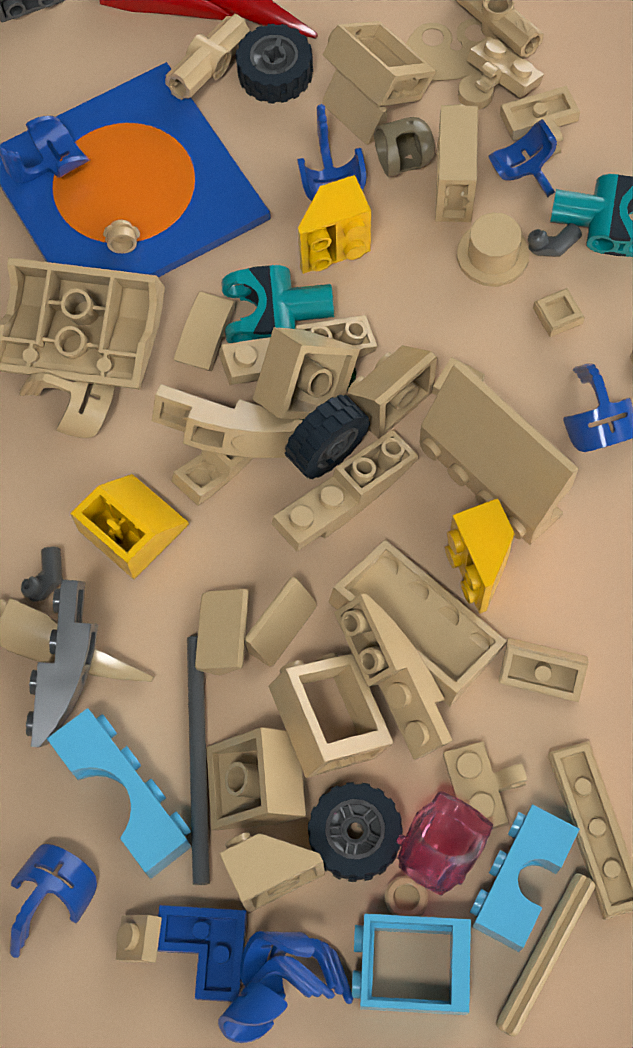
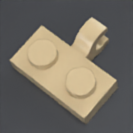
M490 36L472 47L466 59L484 73L474 85L485 93L489 92L499 83L519 98H522L538 87L544 76L529 61L520 58L507 49L502 42L494 40Z
M563 86L502 104L500 116L512 140L525 136L536 122L543 119L557 140L556 149L552 154L554 155L561 153L558 142L563 141V135L559 127L579 121L580 110L568 87Z
M483 741L443 752V758L467 837L507 826L509 822L499 792L526 785L527 777L523 764L513 765L493 773Z

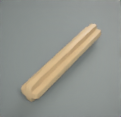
M577 873L571 879L496 1021V1026L512 1037L519 1034L595 889V883L585 875Z

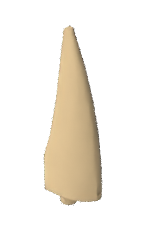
M9 598L8 602L0 599V646L6 648L7 651L31 660L55 662V654H50L49 642L51 631L57 629L58 622L48 615L12 598ZM95 648L88 675L152 682L153 676Z

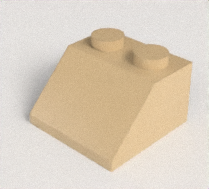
M273 327L252 400L279 419H305L309 413L313 412L316 407L325 403L328 399L335 398L337 395H346L360 349L354 345L303 329Z
M402 345L393 354L388 352L382 356L370 374L366 377H358L350 385L347 396L369 417L370 426H368V430L378 439L384 436L432 393L437 356L432 351Z
M260 727L206 747L212 830L278 825L306 816L302 767L287 731Z
M249 832L238 835L225 844L226 850L219 853L248 914L325 875L323 860L319 853L261 833L252 837Z

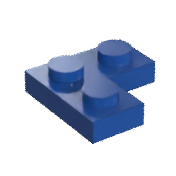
M159 905L158 917H162L157 952L198 954L195 1000L233 1002L241 993L240 965L245 948L247 911Z

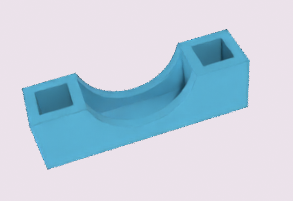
M87 708L49 736L47 740L77 780L95 776L107 777L119 782L127 789L130 797L131 813L127 827L120 839L144 872L152 879L191 848L190 843L185 837L191 830L177 812L170 816L160 804L166 797L152 778L144 783L137 774L136 770L141 767V764L127 746L122 750L118 749L111 739L117 735V732L106 717L102 714L95 718Z

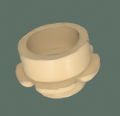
M116 220L104 229L103 236L106 237L105 241L111 251L123 254L131 252L136 248L140 231L126 220Z

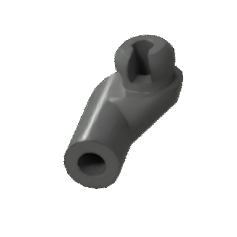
M569 223L557 236H548L546 231L536 229L528 235L529 250L537 256L559 257L582 237V232L573 223Z
M58 547L43 548L41 550L42 571L36 577L31 576L29 579H24L21 584L22 594L33 602L45 600L61 584V549Z

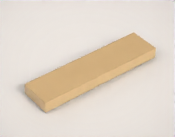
M589 741L549 752L548 759L570 823L580 829L576 836V841L588 876L595 883L594 893L603 919L632 912L633 864Z

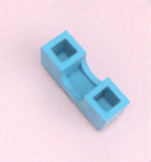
M533 804L527 815L518 812L508 833L515 840L508 854L501 850L499 851L489 871V874L495 876L496 879L489 892L483 889L480 890L470 910L471 914L477 916L472 927L520 952L524 948L543 907L531 902L521 893L518 885L519 872L529 866H540L557 874L562 868L580 829Z

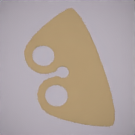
M478 19L465 20L457 28V40L462 44L460 50L451 49L452 33L445 25L426 23L414 30L406 45L436 70L431 81L463 79L469 74H484L466 60L470 49L483 41H471L465 35V30L470 25H481ZM429 29H437L443 33L444 40L439 45L429 46L422 40L423 33ZM494 39V40H498V41L502 42L507 49H509V50L512 51L514 54H516L517 56H519V55H518L515 51H513L508 45H506L501 39Z

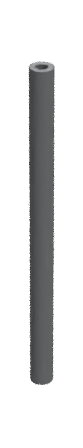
M198 636L187 637L192 879L193 885L210 884L204 672L198 671L195 668Z

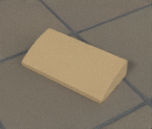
M386 539L333 587L329 603L338 610L361 594L366 593L410 640L444 697L442 701L449 707L477 679L507 643L502 636Z

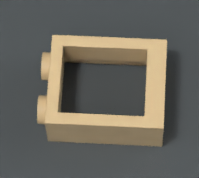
M380 21L337 24L336 28L330 33L328 44L322 54L379 107L420 101L436 73L434 68Z
M463 104L441 105L437 147L435 221H472L477 182L478 106H465Z
M329 653L308 664H304L302 660L293 661L280 669L281 674L268 686L306 778L373 760L393 744L372 692L367 686L353 653L339 657L337 653ZM333 677L358 736L327 743L302 684Z

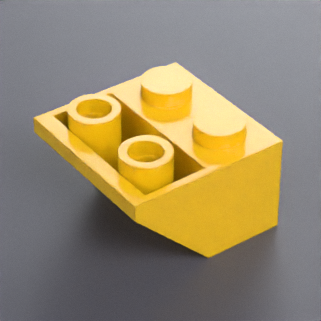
M355 175L320 186L297 228L302 274L310 271H322L331 264L346 259L354 260L371 251V209Z
M133 474L98 485L70 513L78 531L133 579L189 525L186 519Z
M498 498L452 515L450 531L447 532L448 545L445 546L447 559L453 569L459 568L464 579L460 582L464 597L469 604L474 602L479 614L486 612L507 564L515 535Z

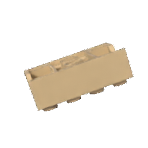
M8 257L7 267L11 287L6 315L0 320V371L23 375L44 373L69 381H81L140 390L160 323L165 286L156 275Z
M460 360L452 366L421 424L420 447L430 459L434 461L438 459L448 468V474L454 482L460 486L466 485L475 494L479 505L498 498L515 533L514 537L516 539L522 538L531 545L563 515V511L557 505L572 488L578 467Z

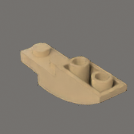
M366 315L295 326V329H303L358 347L360 351L357 359L375 351L377 348ZM271 337L221 345L219 356L229 385L258 381Z
M160 384L155 394L151 421L185 432L183 444L202 450L240 457L284 458L286 457L285 446L288 443V439L303 420L279 419L264 407L241 399L238 400L235 409Z
M391 430L337 466L331 478L275 514L271 524L297 552L319 536H322L324 539L350 521L397 481L417 461L419 456L394 430Z
M366 593L359 595L336 610L334 614L367 686L371 687L379 684L413 759L416 760L452 742L453 740L436 706L437 703L444 700V697L423 659L391 617Z

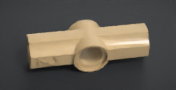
M456 0L481 22V31L485 36L501 39L520 57L528 58L534 54L543 41L544 33L514 8V0Z
M237 14L226 16L207 36L203 34L195 36L188 46L186 56L166 74L165 84L171 90L172 95L180 100L183 98L189 99L211 77L216 80L225 73L230 64L231 57L236 53V49H239V42L251 31L246 25L245 19Z

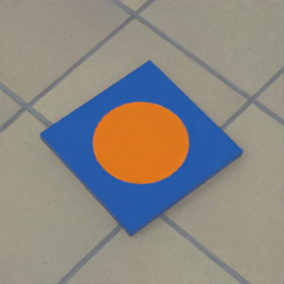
M167 62L56 116L67 128L79 149L90 159L89 162L60 178L48 171L32 181L19 183L13 181L7 173L0 156V188L46 262L149 274L160 277L271 219L270 211L192 98L180 100L172 95L171 90L165 84L166 74L171 70ZM28 130L0 144V149H5L7 152H18L25 168L34 167L43 162V158L33 143ZM49 144L48 146L59 162L62 161V158L59 157L53 146ZM116 220L130 222L132 226H136L140 231L136 248L131 252L123 254L111 251L105 241L106 237L103 236L104 229Z

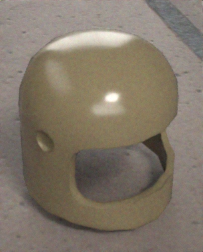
M404 118L376 126L374 139L378 159L389 178L405 171L423 168L430 163L434 156L435 143L432 131L427 123L420 118ZM410 154L412 155V159H410V158H405L406 156H408V155H410Z

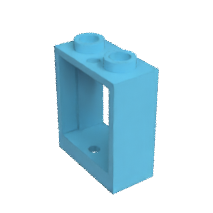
M364 914V925H355L354 952L363 953L362 971L353 970L352 996L353 998L361 999L360 1010L467 1015L470 1002L471 919ZM374 931L450 935L449 1001L372 997Z

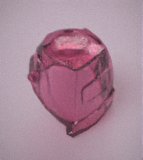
M443 791L438 792L432 802L416 813L407 835L400 834L397 838L396 843L402 846L397 857L399 860L398 867L416 884L442 896L452 890L457 884H463L467 873L473 868L486 846L493 829V823L464 801Z

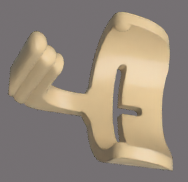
M32 373L23 384L19 394L20 396H25L26 394L39 396L44 388H55L69 393L70 401L56 430L74 437L91 438L101 429L113 397L115 386L92 384L90 395L98 397L99 400L89 397L82 414L79 413V409L88 387L86 382L75 381L72 383L55 375Z

